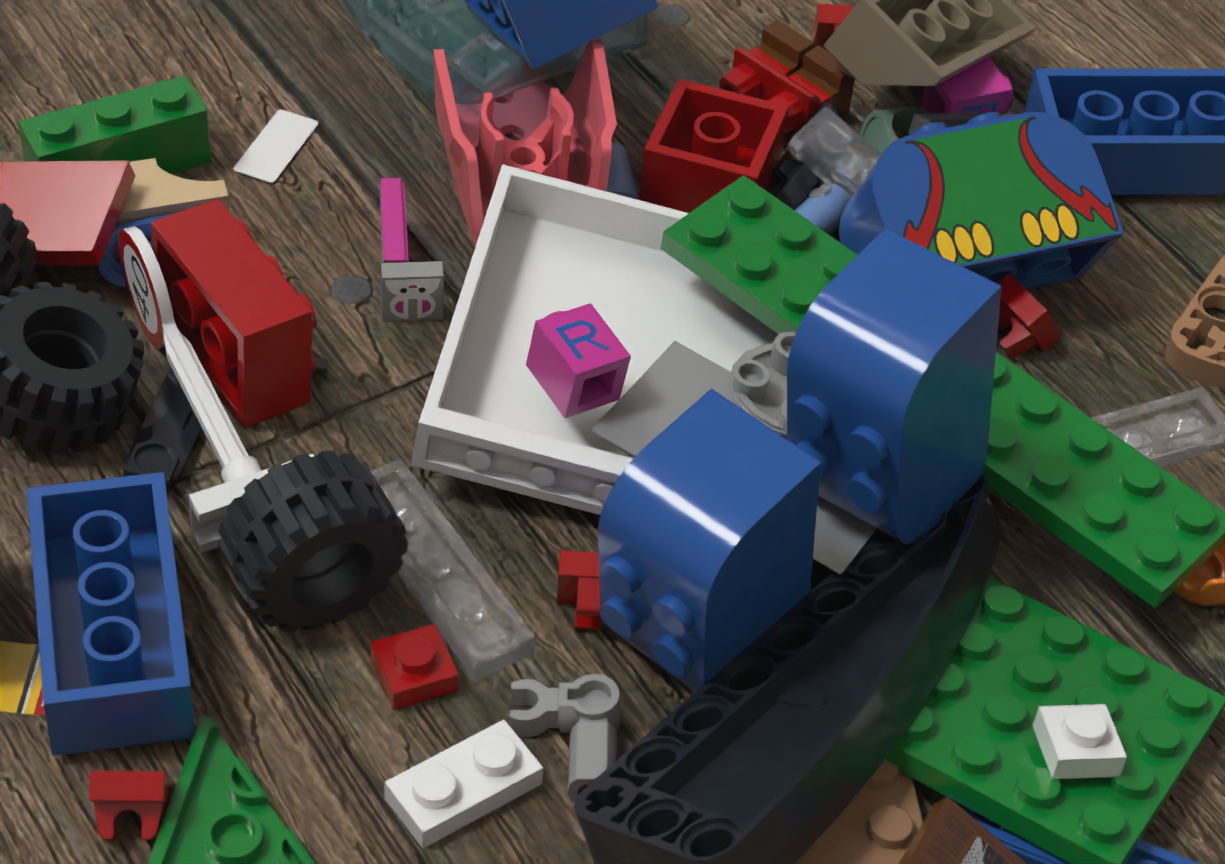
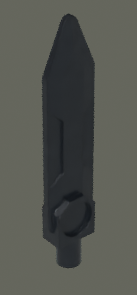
M171 367L124 461L123 477L164 472L167 498L173 484L179 481L202 432V427Z

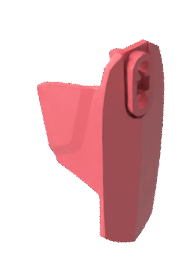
M594 39L587 43L572 83L562 95L559 92V88H553L551 85L527 76L469 79L452 89L444 49H433L435 107L438 125L445 143L456 192L475 247L502 164L607 192L612 156L611 138L617 121L604 46L601 39ZM512 133L511 139L506 137L504 134Z

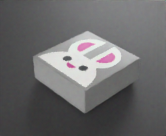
M442 261L381 263L382 322L443 320L444 273Z

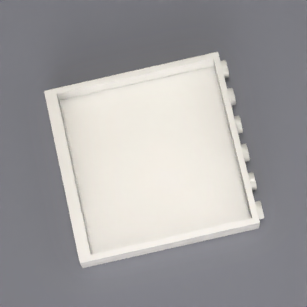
M502 164L418 423L411 465L601 515L611 489L621 473L635 457L590 431L617 401L564 418L526 366L535 321L545 318L556 311H567L591 303L631 355L620 398L674 341L731 372L733 364L746 351L764 344H773L778 334L661 250L663 231L689 213Z

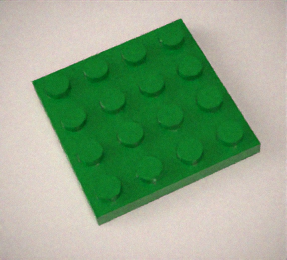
M988 577L971 621L950 662L929 697L885 760L898 766L900 772L948 796L950 799L1071 864H1126L1220 719L1225 708V696L1079 623L1075 619L1065 616L1017 590ZM1106 704L1127 756L1120 777L1052 779L1032 726L1038 707Z

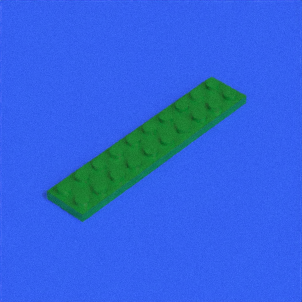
M744 175L664 230L661 242V250L777 334L783 332L796 333L816 297L857 256L852 250ZM996 352L987 462L983 474L988 487L1156 609L1225 543V512Z

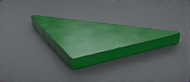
M201 715L147 864H315L291 828H286L268 803L267 794L240 756L234 755L219 733V726L210 716Z

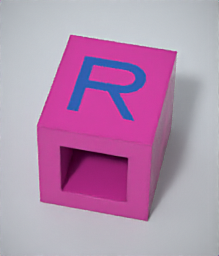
M989 57L936 86H924L921 107L926 111L928 110V113L1008 111V108L1013 104V89L1009 79L1000 73Z
M589 303L567 311H556L545 318L536 320L526 366L563 417L568 418L618 401L622 393L631 355L593 305Z

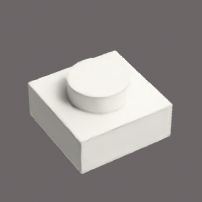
M1106 704L1038 707L1032 726L1052 779L1120 777L1127 756Z

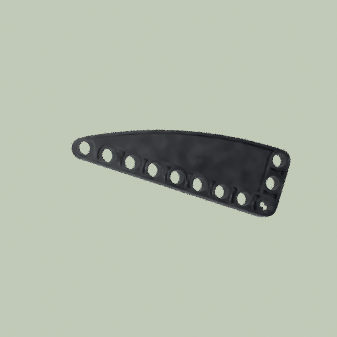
M983 475L959 501L953 503L952 509L947 514L945 512L942 514V519L928 534L918 537L915 543L910 545L903 544L882 531L875 534L866 542L841 575L835 571L828 575L708 682L702 685L584 788L576 797L573 808L594 864H796L870 780L903 736L950 662L971 621L985 588L1001 537L987 481Z

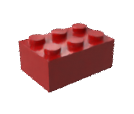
M219 199L152 221V250L167 286L175 324L181 334L191 343L210 382L218 392V396L241 426L245 429L310 403L311 375L315 373V361L312 354V329L316 328L317 320L314 308L308 297L303 293L298 294L284 278L277 260L271 255L266 256L253 241L246 223L240 218L235 219Z

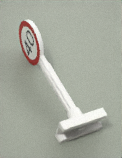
M136 226L123 229L119 233L118 248L126 287L134 311L151 344L157 349L165 347L167 360L223 468L221 472L223 484L189 495L190 534L199 552L202 553L219 547L218 541L222 538L218 532L221 520L229 516L226 509L233 499L241 497L245 493L243 488L254 478L260 479L269 472L267 469L262 470L256 458L249 456L191 343L178 330L159 263L143 232Z

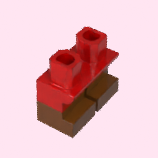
M776 19L763 29L761 43L749 51L742 47L735 48L733 67L720 78L719 89L789 106L785 133L791 131L798 135L823 103H832L839 114L834 118V121L849 113L855 79L846 75L838 67L836 58L830 52L819 45L813 48L814 42Z

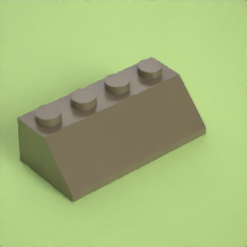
M859 0L823 46L836 58L838 67L849 77L857 79L862 85L936 86L1030 36L1036 27L1009 0Z

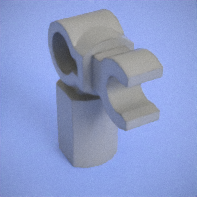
M601 674L584 675L573 683H559V688H547L543 683L533 679H520L511 682L513 706L533 707L530 710L510 711V727L518 737H533L542 734L548 728H559L560 733H570L568 795L570 800L575 802L580 792L617 760V731L621 724L618 685L613 679Z

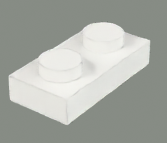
M503 719L385 781L384 795L385 800L423 849L542 785L543 767Z

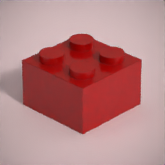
M678 78L644 148L639 200L690 213L743 175L768 191L774 177L772 170L782 158L789 106Z

